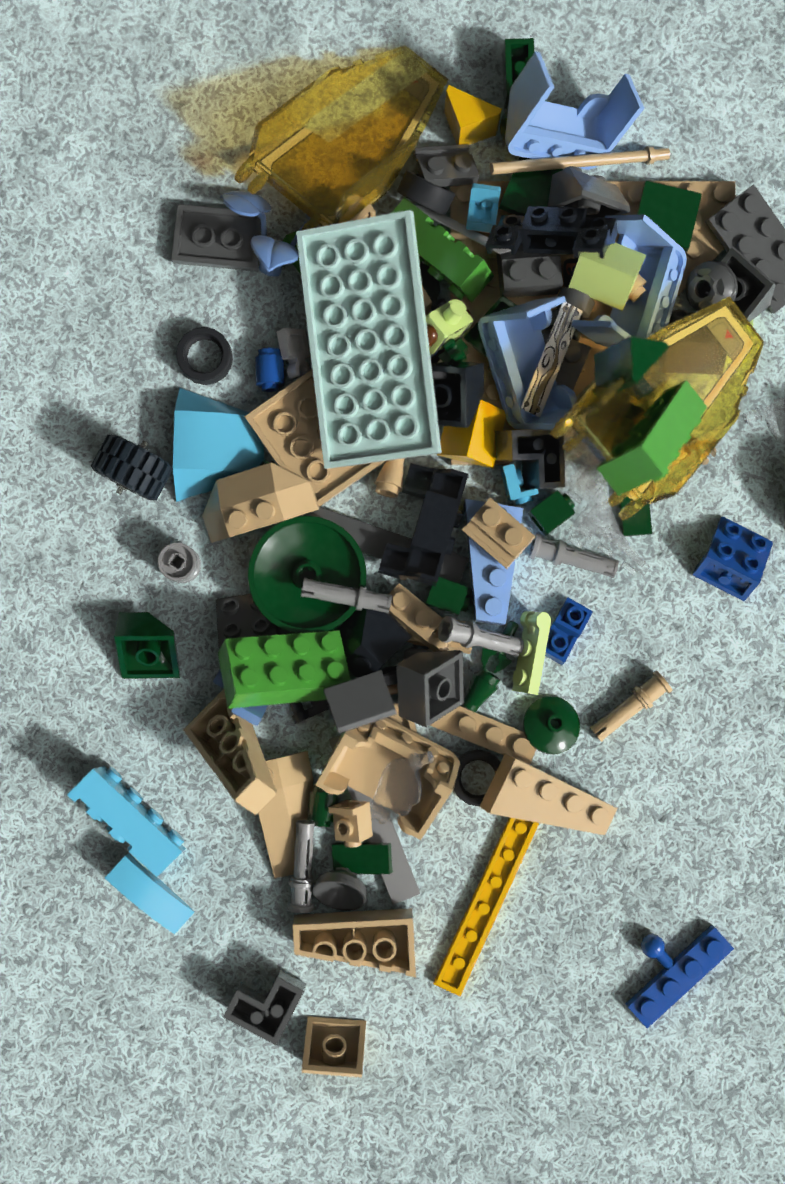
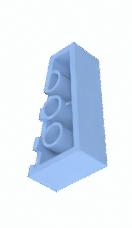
M465 499L466 525L486 502ZM499 504L521 523L523 508ZM467 535L474 620L505 625L515 560L508 569L504 568Z

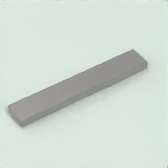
M341 735L329 739L332 750ZM347 786L352 800L370 802L373 836L367 839L368 842L391 843L393 872L381 875L392 904L394 905L419 895V888L387 807Z

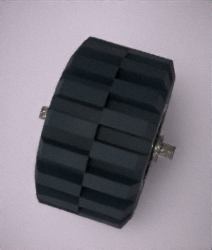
M111 434L106 435L91 464L92 469L96 473L116 484L118 487L116 493L121 495L123 490H129L145 499L157 501L173 471L168 462L148 451L146 448L148 443L143 440L141 445H136L120 436Z

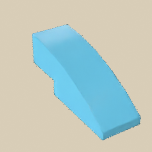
M130 853L125 855L105 877L111 885L134 905L173 934L195 912Z

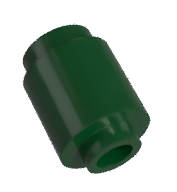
M313 784L312 792L309 791L307 820H313L317 827H330L331 822H333V814L329 813V807L338 803V795L328 794Z

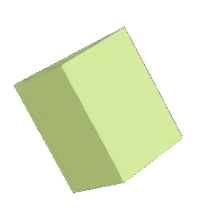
M617 243L609 245L604 258H599V253L581 252L568 288L579 290L589 295L593 300L623 311L646 255Z

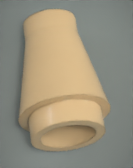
M405 458L385 461L374 483L376 485V493L389 498L398 497V493L402 491L403 463Z

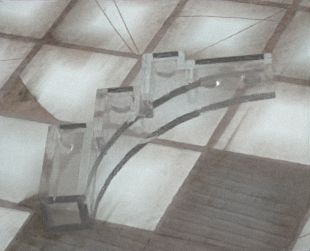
M618 392L600 400L595 406L597 413L585 418V436L574 425L564 438V442L567 444L565 449L577 459L581 455L585 458L566 482L565 487L569 489L566 494L578 504L582 500L586 503L565 531L570 534L567 540L580 550L583 546L590 549L598 541L600 545L597 548L609 558H612L613 555L623 561L620 566L632 576H635L637 572L644 576L651 566L633 550L621 533L611 510L607 492V481L596 469L602 461H607L610 443L618 422L631 403L629 398Z

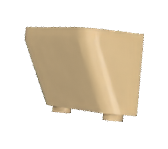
M384 718L343 732L320 773L315 786L323 789L328 794L337 795L342 794L347 786L399 812L397 822L401 830L421 840L453 791L460 761L450 750L389 718Z

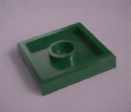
M646 180L637 214H645L687 252L690 248L702 193Z

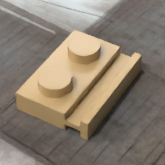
M492 498L486 501L471 518V521L462 529L466 535L506 569L510 567L513 561L518 558L535 538L534 534Z

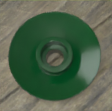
M546 696L534 701L528 707L524 715L523 728L527 740L535 749L545 754L554 755L569 750L575 744L580 733V720L576 710L566 700L555 696ZM552 719H556L559 722L558 729L552 727Z

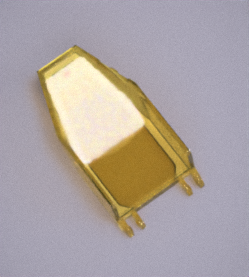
M406 45L376 54L375 59L364 62L362 59L353 61L352 66L343 69L340 66L333 67L256 125L249 158L238 168L234 180L240 184L247 180L254 171L258 175L250 182L247 190L251 194H255L263 188L266 182L269 183L310 217L301 230L317 228L318 225L327 226L351 221L369 204L373 205L388 193L418 143L448 79Z
M731 297L671 323L646 338L667 342L670 347L636 385L616 393L624 384V374L595 386L594 381L570 410L555 424L551 431V434L558 438L572 427L576 433L563 445L566 452L577 447L583 440L600 463L604 460L607 461L614 457L611 453L613 448L630 437L628 431L645 418L643 414L665 390L684 380L689 382L707 406V409L701 416L702 421L690 433L691 439L679 450L680 456L668 467L669 473L663 479L657 482L651 480L619 496L616 492L611 495L608 500V504L611 507L620 504L626 496L631 500L618 515L622 521L632 517L645 505L671 498L678 494L739 417L741 410L738 407L741 398L747 394L749 387L746 384L749 375L755 371L764 341Z

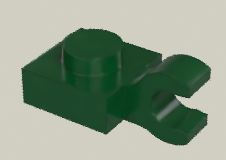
M451 338L442 345L445 351L438 355L439 362H465L469 349L461 338L456 342Z

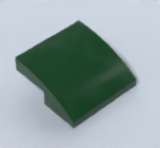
M520 157V158H519V160H529V159H530V158H525V157ZM563 169L513 173L499 208L514 215L525 216L528 206L548 207L552 174Z

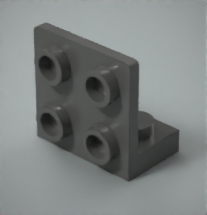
M251 594L216 599L219 650L225 639L278 635L277 626L260 612Z

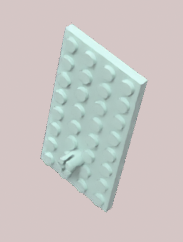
M406 210L296 231L324 469L442 453L413 212Z

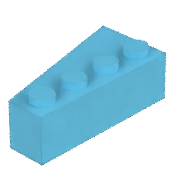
M105 766L92 769L67 796L74 802L80 798L86 804V813L94 820L105 821L108 824L106 827L108 833L120 843L127 841L130 844L127 848L128 851L152 874L158 877L186 849L182 845L184 839L174 829L169 832L161 824L164 819L153 808L149 811L141 803L143 800L142 796L132 787L127 789L120 782L123 779L122 776L113 767L110 766L107 769Z

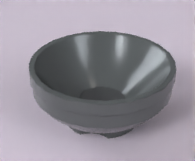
M708 261L696 266L689 274L686 282V296L689 303L695 310L703 314H709L724 305L729 308L737 295L738 284L736 276L728 265L719 261ZM702 280H706L711 287L710 294L705 298L700 296L698 292V285Z
M337 867L333 871L320 875L313 887L314 897L320 903L330 908L356 910L364 906L366 902L367 889L364 883L358 878L356 873L349 871L347 868Z

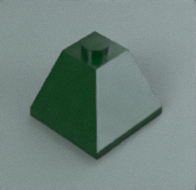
M119 612L114 639L122 679L180 678L174 631L149 612Z

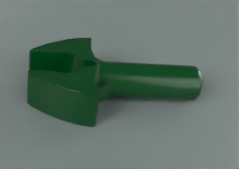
M509 621L502 634L514 637L519 625L514 621ZM483 647L481 657L483 668H485L489 658L496 655V653H498L499 664L493 673H497L511 664L512 660L507 659L506 653Z

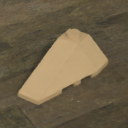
M308 751L265 760L277 794L258 814L274 879L293 875L296 821L307 820L309 791L312 792L314 781Z

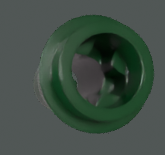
M481 667L478 672H474L462 705L476 712L499 688L497 685L500 679L487 669Z

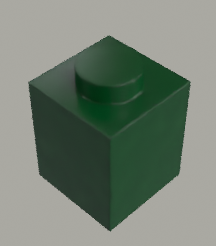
M557 490L530 510L528 515L543 535L547 536L575 514L573 510L575 504L566 493L561 494Z
M439 577L436 586H432L426 605L459 616L460 611H467L472 596L467 595L469 587Z

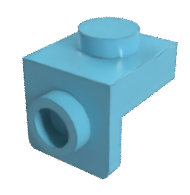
M472 184L466 223L467 230L490 233L492 226L496 225L500 187Z

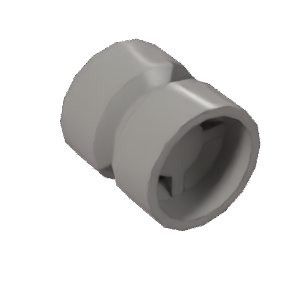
M172 543L161 550L158 557V566L166 578L177 583H188L198 576L201 570V560L199 555L189 546L183 543Z

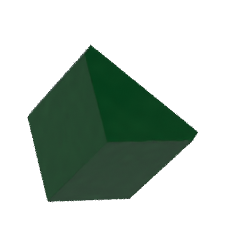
M630 336L594 354L595 392L599 401L636 385L670 347L667 342Z

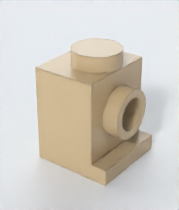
M344 800L329 807V813L333 814L335 840L344 841L345 847H358L362 845V841L373 836L370 802Z

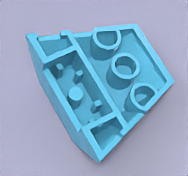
M179 388L174 410L173 477L176 502L213 490L216 480L258 467L264 460V444L244 417L250 412Z

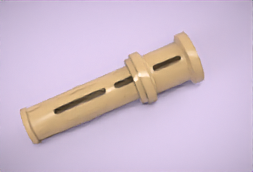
M657 670L653 672V677L642 686H635L633 688V695L593 726H590L593 733H598L596 736L601 742L643 708L646 710L653 707L655 700L664 693H671L673 691Z

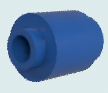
M262 348L258 350V356L255 357L256 386L261 387L263 392H277L279 387L285 385L284 360H282L280 349Z

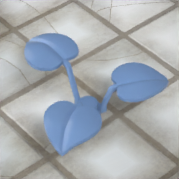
M231 191L220 196L224 204L233 212L243 216H258L260 218L261 235L252 237L251 247L260 260L259 270L263 274L273 277L280 276L283 265L298 260L299 252L295 248L297 236L294 237L290 244L267 236L265 213L271 211V205L263 197L247 191ZM310 209L305 215L308 220L304 222L299 231L306 230L312 226L313 228L326 226L316 217H332L337 214L325 209Z

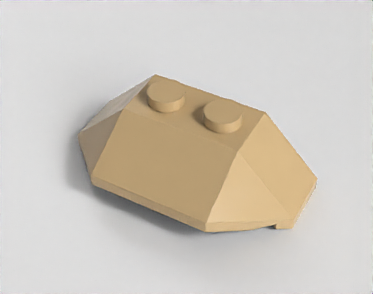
M271 462L216 480L202 517L210 542L213 543L318 510L319 506L311 481Z

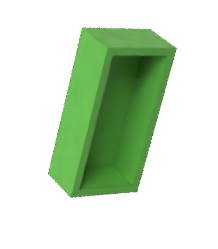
M340 630L229 638L224 640L218 652L228 709L326 700L324 689L350 681Z

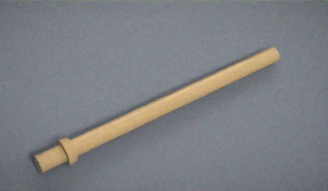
M653 146L645 147L644 150L493 162L490 163L491 175L565 169L568 166L589 167L636 162L654 164L655 161L668 160L670 158L669 148L654 149Z

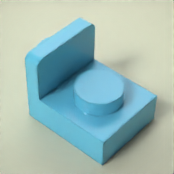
M514 464L499 467L508 501L515 500L516 505L533 501L532 495L539 494L538 489L521 492L520 486H523L524 482L520 468L515 469Z

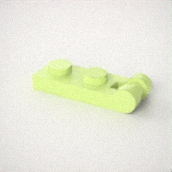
M525 611L520 617V623L523 626L522 639L524 641V648L518 656L516 670L513 674L512 691L538 695L551 618L546 612Z

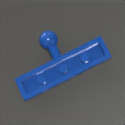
M710 925L674 959L665 952V944L660 936L648 934L642 939V952L649 958H656L664 967L625 1003L646 1028H649L734 950L713 925Z

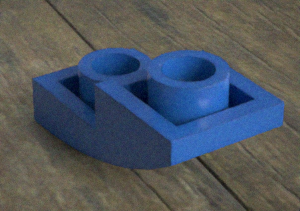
M567 597L550 627L545 656L563 665L577 639L581 636L593 611Z

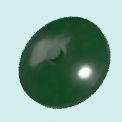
M314 516L291 518L272 527L255 546L248 568L250 592L260 612L274 625L292 633L325 632L342 624L356 610L354 606L301 597L304 578L360 589V586H366L365 560L354 538L338 524Z

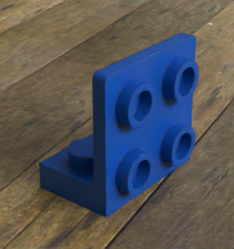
M721 517L708 551L697 564L693 576L745 601L760 584L773 542L725 517Z

